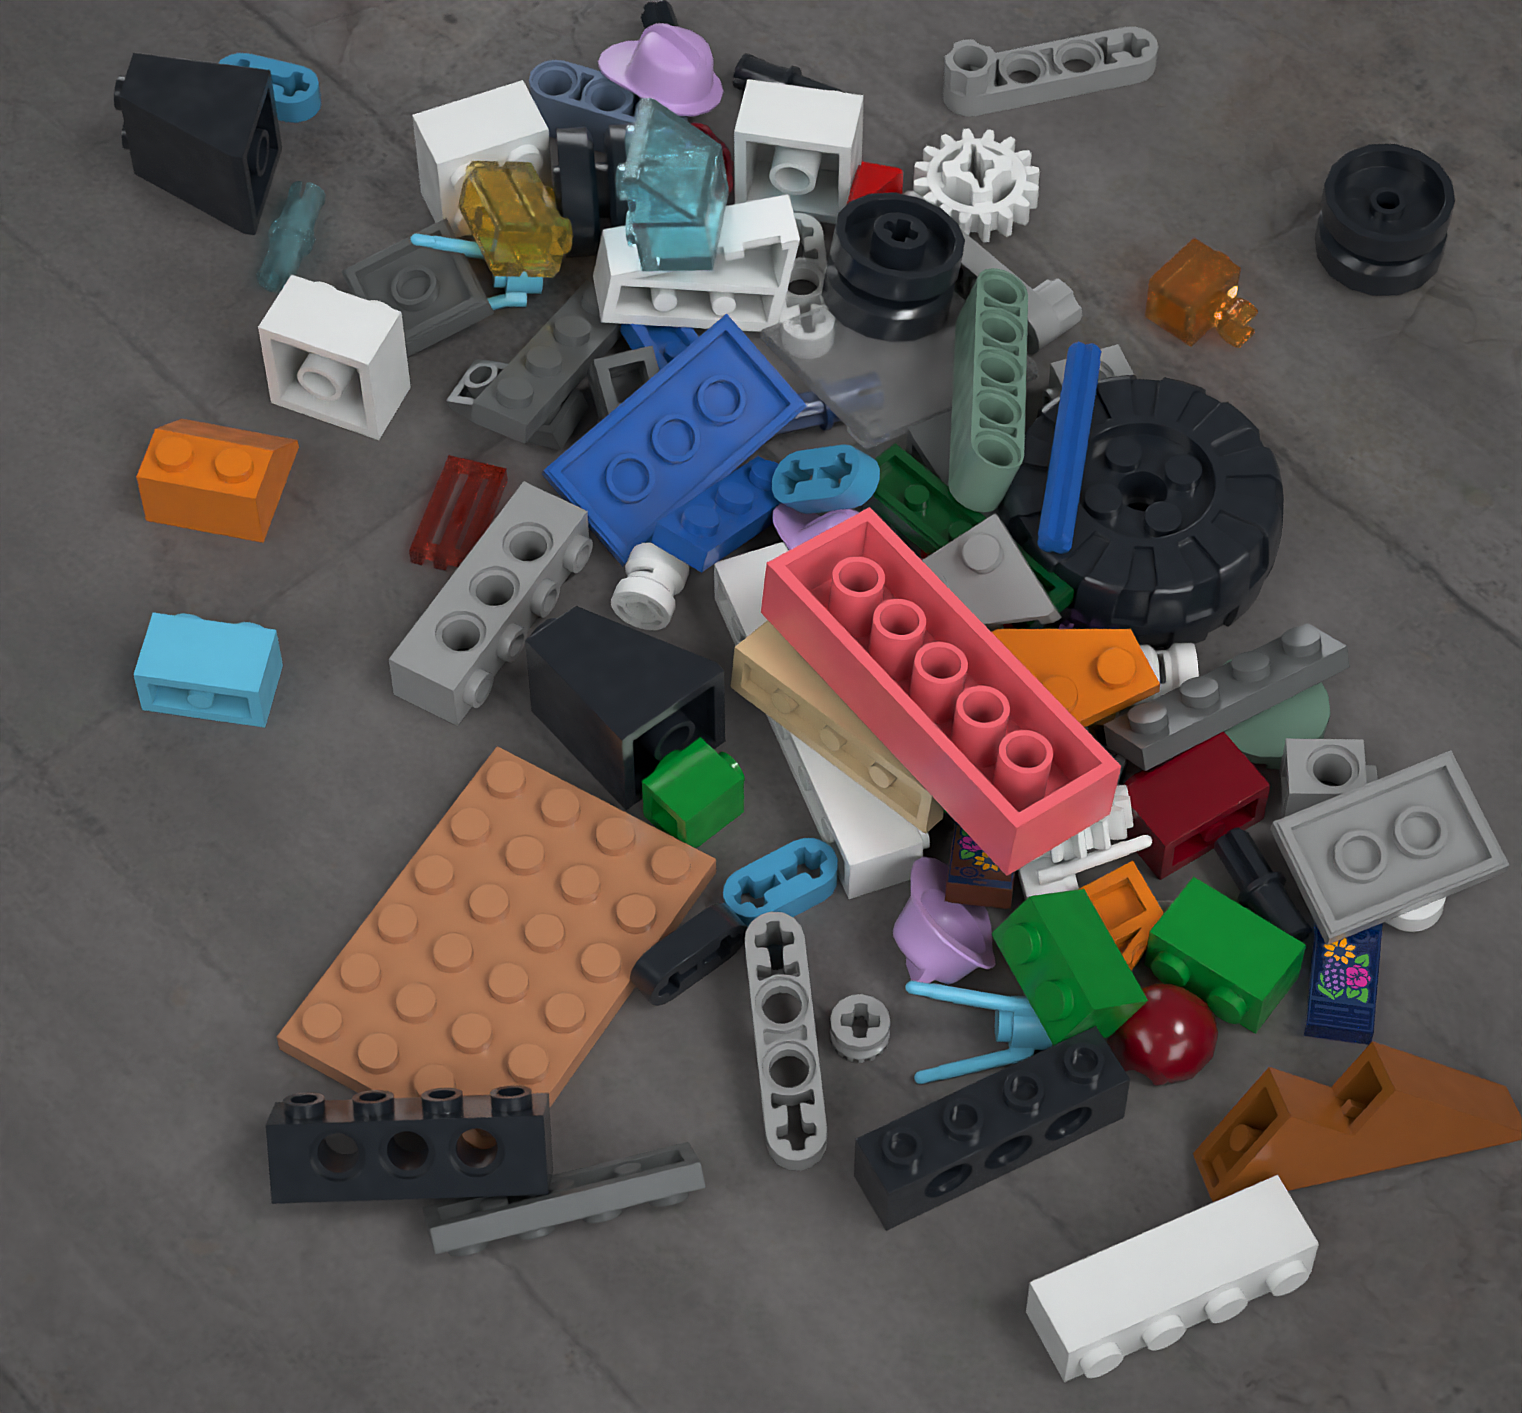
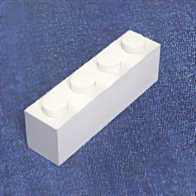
M1276 1175L1031 1281L1029 1284L1026 1313L1064 1382L1083 1374L1087 1378H1095L1117 1367L1122 1362L1123 1356L1148 1346L1149 1350L1165 1348L1180 1339L1187 1328L1207 1319H1210L1212 1323L1226 1321L1239 1314L1247 1306L1248 1301L1266 1293L1272 1292L1274 1296H1281L1294 1291L1309 1278L1319 1243L1281 1179Z

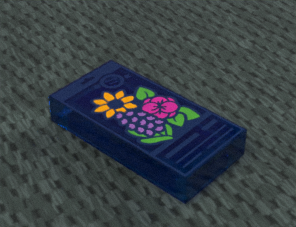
M1314 922L1304 1036L1367 1045L1372 1042L1383 923L1326 945Z

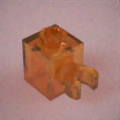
M1195 237L1149 278L1145 317L1190 347L1214 326L1227 343L1241 348L1255 334V329L1247 324L1258 315V309L1249 301L1237 297L1241 267L1234 264L1224 253L1211 249Z

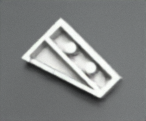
M790 195L776 196L604 229L593 274L601 322L709 329L725 314H728L742 331L776 333L800 242Z

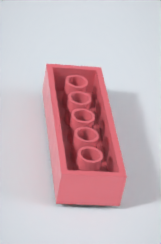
M870 507L766 563L761 613L1006 876L1110 815L1121 765Z

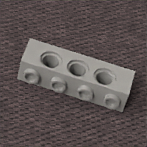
M524 481L389 658L394 695L456 726L460 724L471 707L479 708L487 699L493 685L494 676L506 661L511 663L519 656L524 647L527 632L539 616L544 618L552 611L558 600L562 584L571 572L578 573L586 565L593 547V542L589 539L587 511ZM493 604H502V605H498V606H490V605H493ZM463 648L469 649V650H466V651H456V650H458V649H463Z

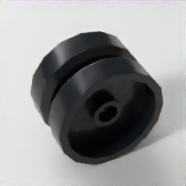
M639 123L608 125L604 132L605 162H595L593 136L586 126L556 128L558 166H553L557 221L563 220L566 258L596 256L601 241L599 218H609L610 228L647 221L645 176Z
M1369 144L1343 155L1331 166L1324 183L1321 199L1322 210L1315 233L1317 258L1327 273L1347 288L1372 296L1401 295L1422 287L1437 273L1444 254L1448 236L1447 230L1455 204L1451 179L1441 165L1419 150L1398 144Z
M874 193L850 201L837 216L821 292L828 312L844 327L864 337L887 342L917 341L936 333L947 321L955 281L958 278L962 262L965 238L958 223L942 208L919 197L900 193Z

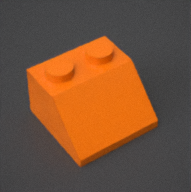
M179 419L155 428L136 476L146 521L264 543L299 448L298 440L187 419Z

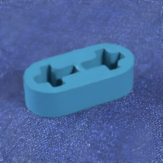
M249 53L231 54L219 61L220 64L271 70L278 120L294 123L307 121L320 110L321 94L317 75L309 68Z
M842 444L796 451L786 456L776 468L772 479V492L779 502L799 513L812 514L851 509L863 505L871 498L880 479V468L875 459L851 445Z
M816 838L795 840L744 866L729 876L724 885L723 903L727 904L747 927L759 915L768 912H783L794 917L825 901L833 894L837 886L838 858L834 849L824 841ZM805 864L810 870L820 867V877L812 879L806 872L797 875V866ZM749 892L755 899L764 896V906L756 908L751 902L741 904V895Z

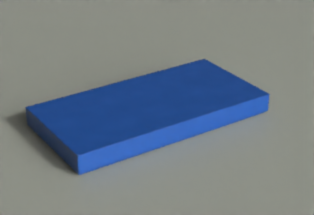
M725 314L545 468L541 474L565 501L587 511L588 528L623 567L636 545L651 543L656 522L731 474L799 415L807 405L730 316Z

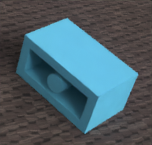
M152 613L134 671V679L142 710L265 728L283 667L277 630L267 629L250 622L231 624L203 620L192 614L183 613L174 616Z

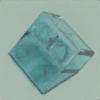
M641 98L635 123L627 124L625 148L627 161L626 163H619L616 171L619 200H627L629 206L625 225L627 244L629 247H637L641 271L713 270L729 193L721 144L655 99Z

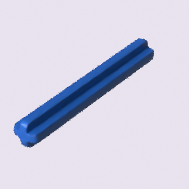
M1078 341L1068 348L1037 544L1044 552L1054 551L1064 554L1072 547L1101 363V350L1094 343L1085 345Z

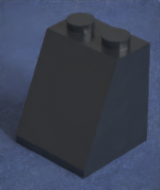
M133 53L126 76L119 75L116 80L114 107L116 110L122 111L124 120L122 146L124 149L130 150L134 174L241 233L256 235L283 149L271 70Z
M578 606L573 607L558 618L545 620L537 626L530 637L525 639L531 711L626 810L643 799L642 781L654 773L660 761L674 750L683 751L700 737L713 749L726 741L725 670L716 661Z

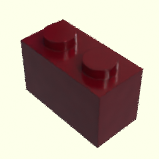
M1223 731L1174 756L1172 760L1151 772L1148 770L1137 772L1123 784L1127 786L1128 796H1130L1134 823L1133 827L1127 828L1126 840L1128 841L1142 835H1149L1151 837V846L1136 852L1158 879L1162 880L1214 849L1216 840L1225 835L1229 830L1237 827L1246 830L1263 820L1270 784Z

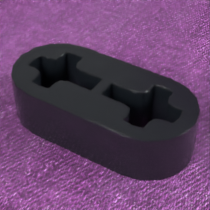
M713 904L647 950L631 970V982L652 1005L666 1004L735 955L745 942V934L748 927L727 904Z

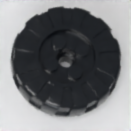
M1136 375L1099 379L1096 388L1072 547L1068 552L1059 554L1054 551L1044 552L1037 543L1061 395L1038 410L1036 420L1025 432L1023 462L998 509L1000 519L1013 540L1022 546L1023 550L1031 555L1046 571L1055 573L1074 589L1073 602L1059 613L1062 618L1050 624L1059 629L1060 624L1067 627L1070 623L1074 624L1073 629H1131L1139 645H1149L1152 648L1164 647L1165 650H1168L1174 643L1196 644L1204 641L1209 632L1223 624L1229 627L1239 619L1256 601L1265 579L1269 576L1274 566L1283 527L1284 495L1280 469L1274 453L1270 448L1264 447L1262 444L1259 429L1229 402L1221 403L1206 395V390L1202 387L1167 377H1164L1161 381L1137 379Z

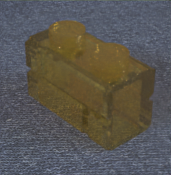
M472 160L469 166L467 165L458 207L493 276L520 277L523 272H526L528 277H554L560 270L563 254H568L571 249L573 232L570 220L568 218H561L555 207V195L552 187L543 185L531 162H505L501 167L498 161Z

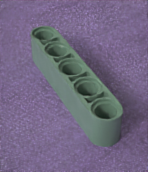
M996 268L985 269L979 273L957 317L955 325L948 485L955 500L964 507L978 512H990L999 507L1024 459L1028 292L1019 278L1005 270Z

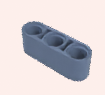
M549 60L537 65L530 73V95L549 129V137L556 138V128L586 126L593 136L594 150L604 153V132L609 124L639 123L644 164L645 150L659 132L676 123H688V116H676L659 111L636 94L612 82L598 70L567 61Z

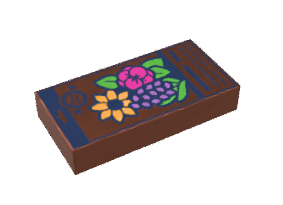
M955 821L945 901L1011 909L1015 871L1006 876Z

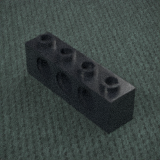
M1094 1026L855 1138L854 1177L885 1230L888 1231L1123 1119L1130 1078L1097 1027Z
M502 1086L493 1089L490 1095L463 1096V1092L456 1088H436L425 1091L421 1094V1097L394 1098V1094L389 1091L369 1090L355 1094L352 1100H325V1096L319 1093H297L287 1096L283 1102H275L266 1123L272 1204L549 1194L553 1175L549 1093H532V1090L526 1086ZM470 1129H482L489 1132L495 1138L497 1144L489 1149H476L466 1143L462 1134ZM403 1131L415 1132L426 1141L428 1147L418 1152L404 1150L396 1143L394 1135ZM336 1133L347 1135L355 1141L359 1150L351 1154L335 1152L328 1146L325 1137Z

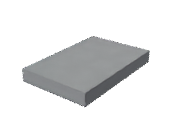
M1451 750L1276 820L1270 828L1326 945L1506 873L1509 867V863Z

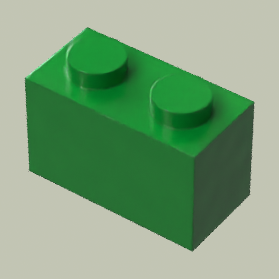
M1193 876L1150 930L1144 965L1150 968L1162 983L1182 987L1207 1003L1210 1010L1221 1020L1230 1024L1239 1023L1256 1034L1299 978L1306 944Z
M1085 889L1029 896L991 933L1053 1046L1094 1026L1097 1027L1103 1038H1108L1148 1002Z

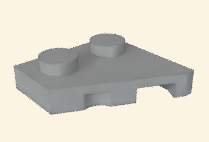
M996 513L922 560L990 631L1004 629L1003 624L1039 620L1041 624H1048L1062 618Z

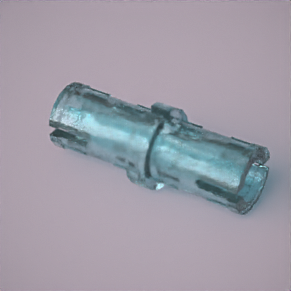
M302 181L292 183L280 218L274 220L269 228L268 237H270V245L262 267L258 270L257 280L264 289L276 293L282 277L284 280L280 288L281 291L290 276L297 275L303 256L308 255L313 249L315 243L313 229L320 210L326 201V195L319 186L312 182H307L302 198L299 196L303 187Z

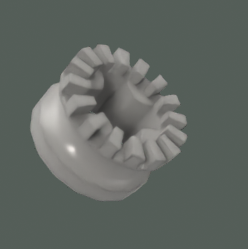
M863 994L850 995L838 1002L833 1008L830 1018V1040L834 1050L837 1049L839 1056H846L847 1061L853 1062L856 1059L859 1060V1063H864L865 1059H869L871 1062L875 1059L876 1055L881 1056L883 1054L884 1048L888 1046L891 1024L889 1011L884 1004L873 996ZM863 1016L871 1028H868L865 1038L853 1037L852 1027L849 1026H852L854 1017L858 1020Z

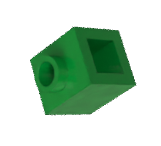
M700 737L683 751L674 750L666 755L657 765L654 773L642 781L644 817L657 829L697 849L744 812L745 777L743 771L728 753L723 751L717 753Z

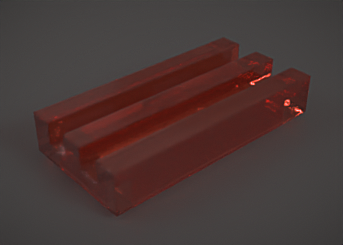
M448 455L410 546V562L423 565L426 559L433 561L435 569L446 571L448 565L458 568L492 522L508 482L507 468ZM460 473L468 475L440 545L433 544V538ZM487 479L488 482L460 550L455 549L482 481Z

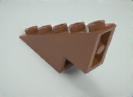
M1372 1041L1332 1087L1268 1067L1194 1151L1193 1156L1211 1200L1214 1203L1276 1175L1279 1176L1287 1191L1520 1141L1522 1140V1117L1506 1086Z

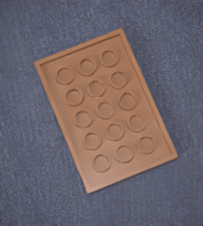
M497 746L277 1035L279 1050L357 1093L369 1090H385L392 1092L394 1098L421 1097L422 1093L431 1089L456 1088L463 1092V1096L490 1095V1092L498 1087L520 1085L529 1087L532 1093H549V1104L551 1107L636 987L630 979L631 970L635 963L647 950L677 929L716 874V859ZM470 1129L462 1134L466 1143L476 1149H489L497 1144L495 1138L489 1132L482 1129Z

